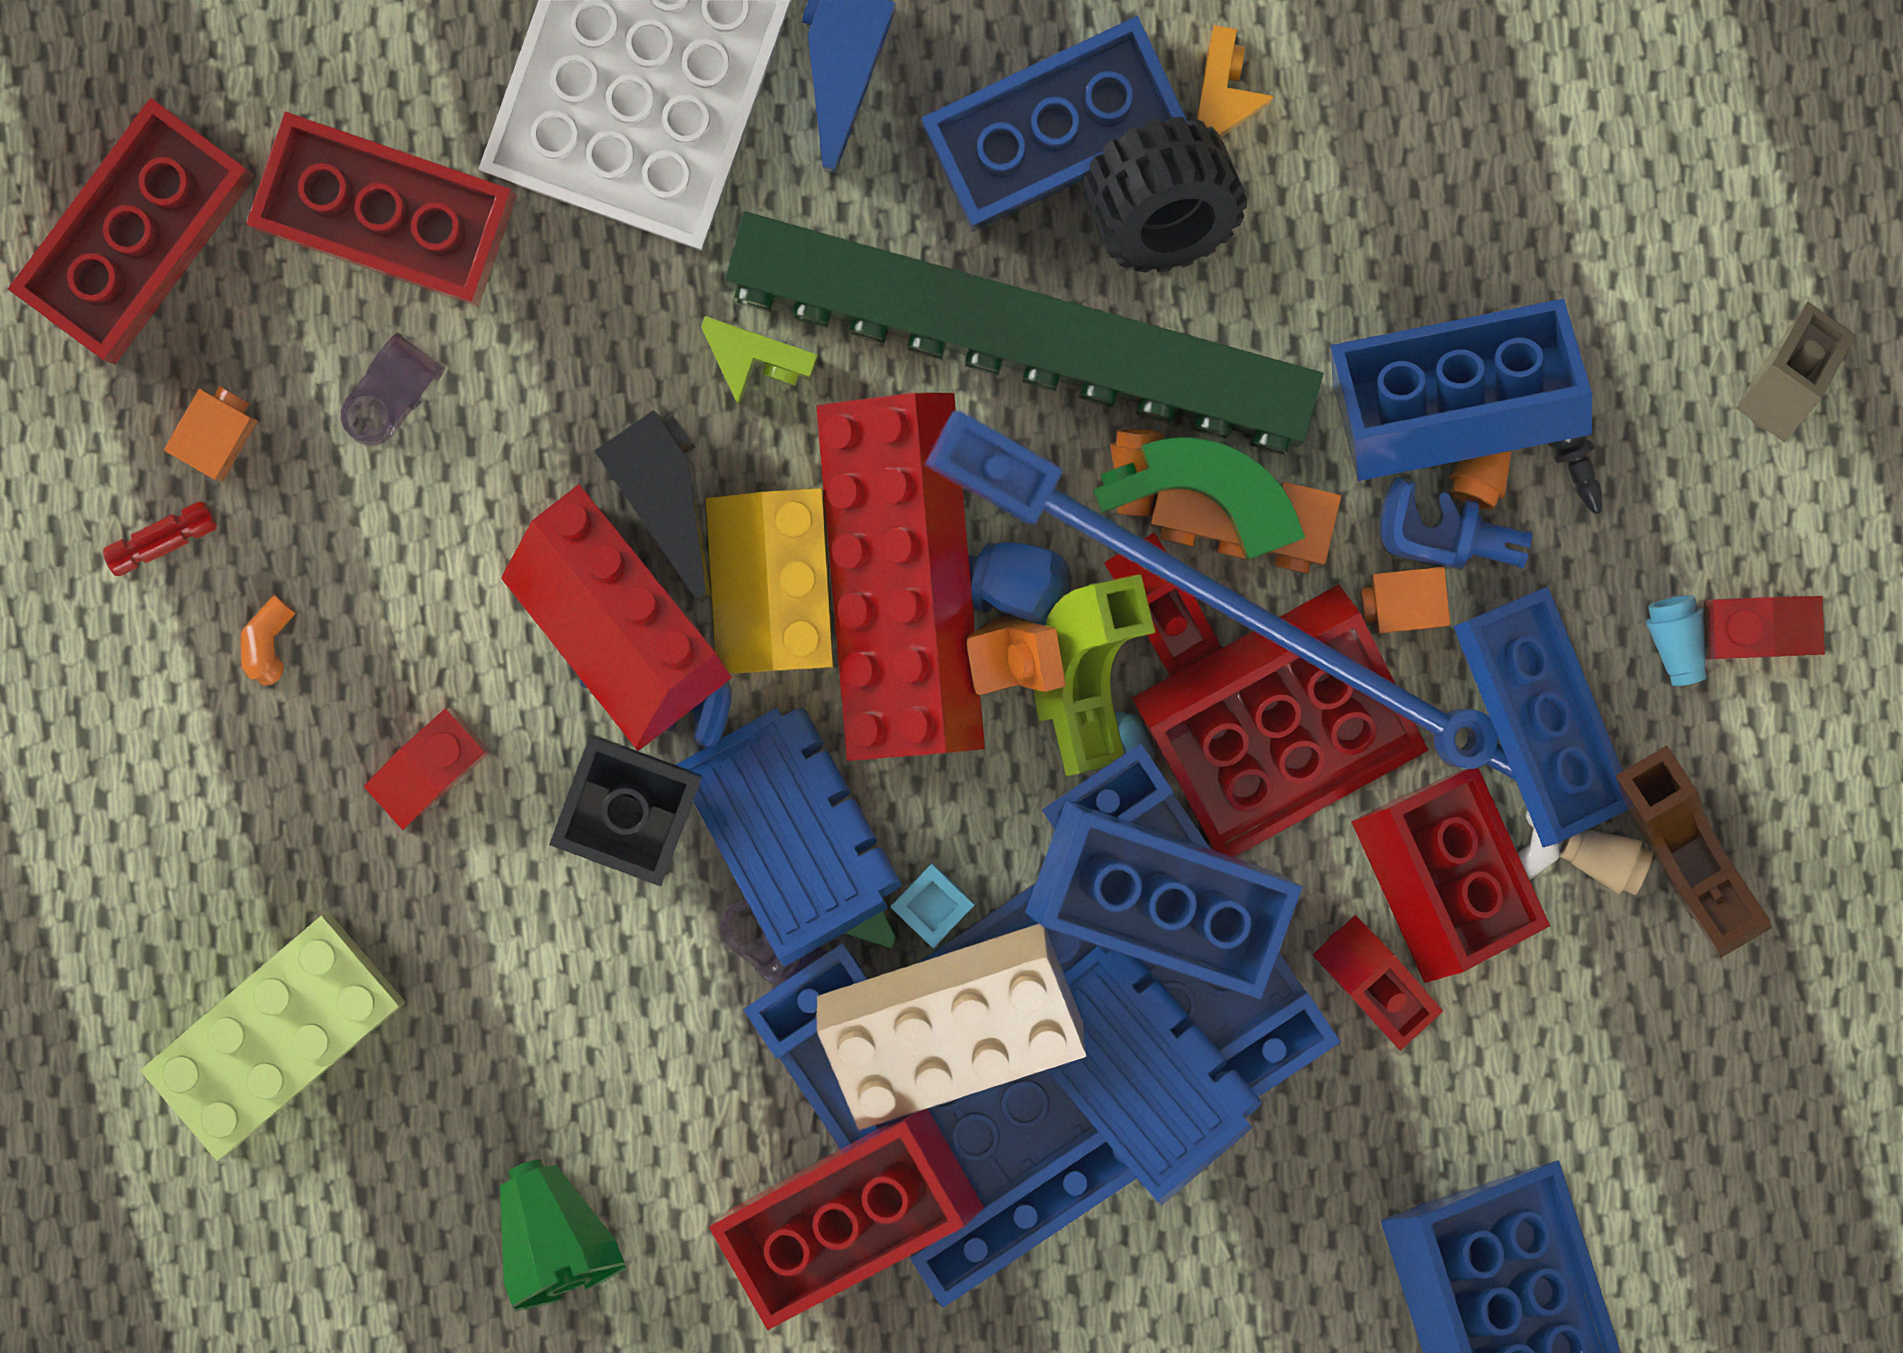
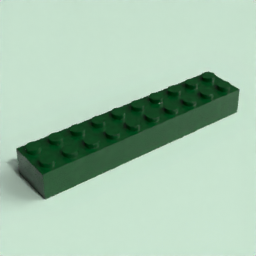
M743 211L724 278L729 290L735 291L734 298L737 299V303L751 308L771 312L773 302L793 307L791 314L794 315V319L828 328L830 318L851 323L849 328L851 335L885 344L887 334L908 339V351L942 360L944 350L966 355L965 366L977 371L999 376L1001 366L1024 372L1022 382L1031 386L1056 391L1058 382H1063L1081 387L1079 398L1085 401L1113 407L1116 398L1138 403L1137 415L1165 423H1170L1174 414L1195 419L1194 431L1222 439H1227L1231 435L1232 430L1253 435L1250 446L1280 455L1288 452L1289 446L1298 448L1305 442L1324 372Z

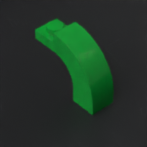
M1170 438L1141 445L1140 451L1147 467L1146 470L1137 473L1134 462L1110 470L1100 475L1104 486L1092 491L1100 514L1165 490L1184 489L1200 493L1214 501L1226 513L1234 528L1246 561L1306 538L1287 494L1262 465L1235 448L1206 439Z

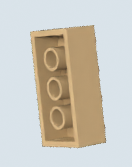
M1040 924L817 996V1033L858 1130L1086 1057L1082 1018L1046 927Z

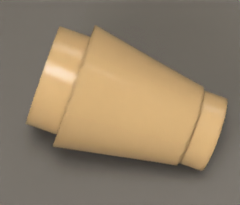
M1587 829L1565 840L1560 858L1570 861L1572 865L1618 895L1622 891L1636 895L1649 870L1653 851L1641 847L1642 840Z

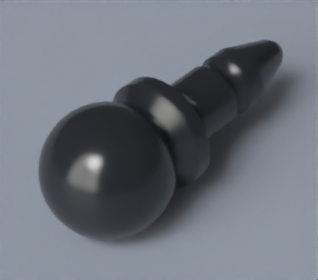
M1587 436L1547 443L1551 448L1557 450L1554 457L1556 463L1568 461L1567 467L1573 482L1578 486L1577 493L1592 513L1599 514L1603 508L1601 486L1599 481L1595 480L1596 473L1590 458L1586 456V453L1595 449L1593 442L1587 440Z

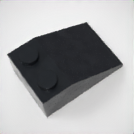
M653 410L594 451L696 600L703 602L712 594L695 468L687 455L688 452L696 447L673 415L663 420Z

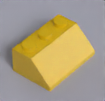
M822 488L756 492L705 498L715 653L728 672L736 674L834 667L824 493Z

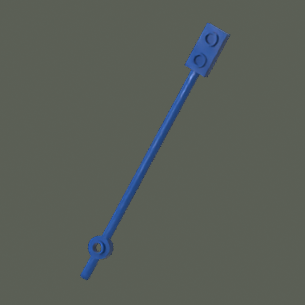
M952 412L925 464L927 467L1027 524H1036L1042 510L1078 529L1433 733L1436 752L1448 765L1457 768L1475 769L1487 764L1515 780L1503 748L1498 744V736L1492 721L1485 713L1478 710L1461 708L1444 713L1055 489L1054 487L1063 471L1061 468L964 412ZM1460 728H1464L1467 733V742L1462 748H1458L1455 743V735Z

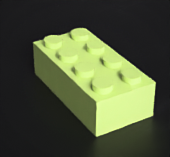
M330 913L321 915L145 1065L140 1072L215 1160L218 1161L227 1156L406 1002Z

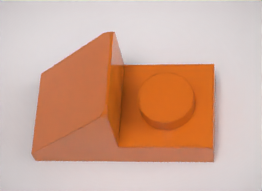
M1001 616L990 620L966 639L973 686L976 694L983 695L1017 685L1043 692L1066 686L1056 628Z

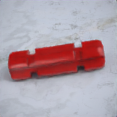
M196 502L182 509V515L178 517L172 514L131 534V540L127 542L125 539H121L106 546L102 552L109 570L114 576H123L139 568L137 563L141 561L149 563L188 544V538L192 536L198 539L214 531L217 525L209 506L205 502Z

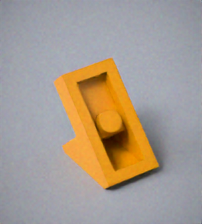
M1213 25L1196 119L1203 121L1206 128L1213 127L1221 138L1268 106L1273 96L1227 88L1228 80L1238 82L1240 80L1245 46L1234 45L1237 29Z

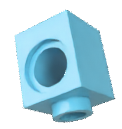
M931 862L897 897L890 907L934 948L974 907L975 902L941 869Z

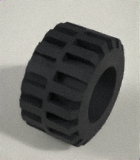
M1171 117L1165 122H1161L1160 119L1148 121L1147 125L1138 129L1133 127L1123 132L1124 136L1118 140L1112 139L1103 147L1105 152L1095 156L1089 164L1091 171L1084 176L1083 185L1085 191H1083V194L1108 254L1111 258L1116 259L1118 265L1124 268L1133 266L1135 272L1147 273L1152 269H1156L1160 273L1170 271L1173 267L1181 266L1183 268L1194 264V260L1202 256L1207 257L1216 251L1215 247L1226 243L1234 235L1232 229L1240 226L1245 217L1242 211L1247 208V198L1243 185L1218 132L1213 127L1206 128L1203 121L1193 119L1186 122L1184 117Z

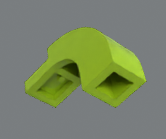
M1141 574L1093 584L1071 591L1055 604L1047 616L1045 626L1053 627L1057 630L1066 686L1047 692L1034 689L1035 704L1039 722L1053 719L1066 777L1104 768L1124 755L1111 698L1110 675L1115 655L1126 641L1155 633Z

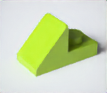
M707 316L704 317L701 328L738 405H741L755 361L765 364L763 376L796 386L799 376L812 380L819 359L817 354Z

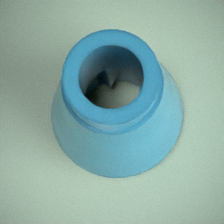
M1676 596L1650 604L1648 608L1651 618L1646 620V625L1667 674L1670 675L1672 686H1684L1705 680L1707 677L1704 668L1706 666L1704 609L1697 608L1695 596Z

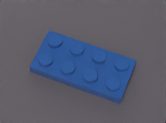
M1549 587L1529 593L1453 626L1542 847L1560 843L1627 811L1628 808L1615 777L1623 772Z

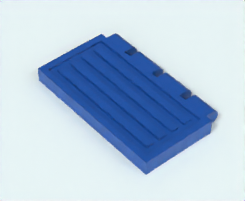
M776 707L723 737L714 748L706 747L676 765L703 775L693 802L778 960L785 967L886 910L888 906L883 898L896 891L902 883L881 847L874 848L859 856L860 853L872 847L877 842V838L855 799L846 800L832 807V805L845 799L850 794V789L829 751H821L806 759V757L821 749L824 742L805 708L795 709L782 716Z
M1097 946L1064 974L1083 1021L1086 1057L1047 1069V1071L1157 1203L1162 1206L1253 1128L1246 1118L1261 1105L1262 1101L1235 1069L1229 1071L1214 1083L1211 1078L1222 1070L1228 1061L1197 1025L1190 1027L1178 1038L1174 1036V1033L1189 1020L1190 1016L1160 981L1152 983L1140 994L1136 991L1152 975L1150 969L1141 959L1112 949L1105 954Z

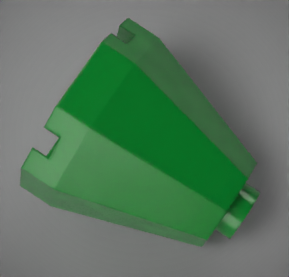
M536 1159L522 1163L508 1171L510 1180L500 1185L503 1280L515 1312L549 1305L563 1299L560 1294L583 1285L585 1290L626 1270L616 1239L556 1164L544 1167L542 1160Z

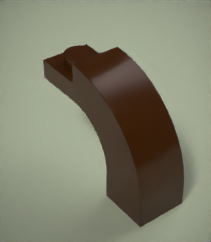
M1667 745L1615 776L1625 804L1650 851H1653L1655 860L1691 919L1694 918L1720 958L1772 928L1770 919L1730 861L1711 828L1702 808L1697 789Z

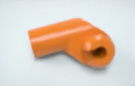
M275 594L243 628L240 635L241 668L249 679H256L257 682L264 686L276 683L284 672L283 662L275 656L274 638L296 614L294 610Z

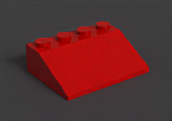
M1340 584L1279 617L1395 684L1361 613ZM1255 631L1131 698L1214 851L1231 857H1236L1429 751L1414 722Z

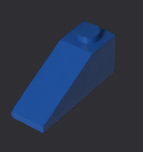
M808 0L802 23L810 25L808 40L824 172L836 175L896 11V4L893 1Z

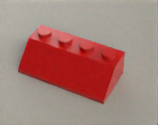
M579 484L531 521L501 579L637 751L644 748L732 678L715 651Z

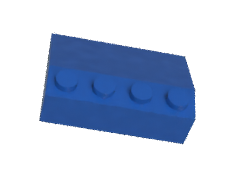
M1559 1160L1425 1202L1380 1220L1423 1353H1603V1351L1604 1353H1621Z

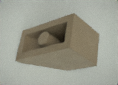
M1807 301L1750 382L1736 409L1749 417L1756 426L1769 431L1785 443L1824 396L1856 335Z

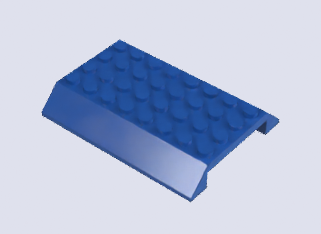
M1141 743L1042 809L1054 829H1056L1067 800L1210 849ZM1036 883L915 964L1037 925L1038 923L1025 913ZM1046 928L1064 974L1097 946L1105 954L1111 950ZM841 943L743 1009L776 1059L780 1058L840 1149L898 1119L895 1118L858 1130L817 1033V996L870 979L844 943ZM1280 952L1277 955L1262 999L1142 960L1150 969L1152 975L1136 991L1140 994L1152 983L1160 981L1190 1016L1189 1020L1174 1033V1036L1178 1038L1190 1027L1197 1025L1228 1061L1225 1067L1211 1078L1214 1083L1229 1071L1235 1069L1255 1094L1260 1097L1341 1042ZM1047 1070L929 1107L930 1114L984 1209L965 1227L910 1255L909 1259L941 1307L944 1308L1137 1179V1177Z

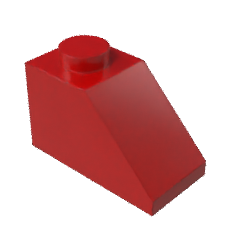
M1155 533L1144 538L1147 542L1168 553ZM1117 554L1104 562L1113 580L1141 574L1155 633L1145 636L1169 676L1178 673L1222 648L1194 596L1121 554Z
M1822 596L1704 600L1706 660L1825 655Z
M445 708L404 744L363 787L395 823L404 830L490 754L491 751L453 708Z
M1356 915L1339 930L1335 931L1312 954L1399 1051L1443 1012L1399 959Z

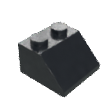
M590 733L549 845L652 884L662 886L703 775Z

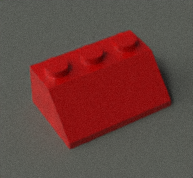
M1479 768L1463 769L1401 796L1351 821L1424 983L1463 973L1550 927L1549 921Z

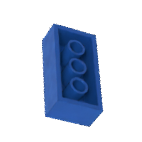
M1138 15L921 118L922 127L972 232L1084 180L1085 174L1091 171L1089 164L1093 158L1105 152L1103 147L1112 139L1118 140L1123 137V132L1133 127L1138 129L1147 125L1148 121L1156 119L1165 122L1171 117H1184L1185 121L1188 122Z
M1564 299L1330 345L1333 388L1358 481L1592 435V391Z
M1066 800L1025 913L1043 927L1262 999L1303 887L1281 873Z

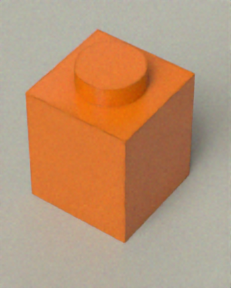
M219 386L214 395L198 389L165 446L164 451L212 479L223 482L258 421L245 414L250 403L227 389Z
M1445 567L1369 575L1370 587L1360 588L1362 617L1365 623L1374 622L1375 634L1451 626Z

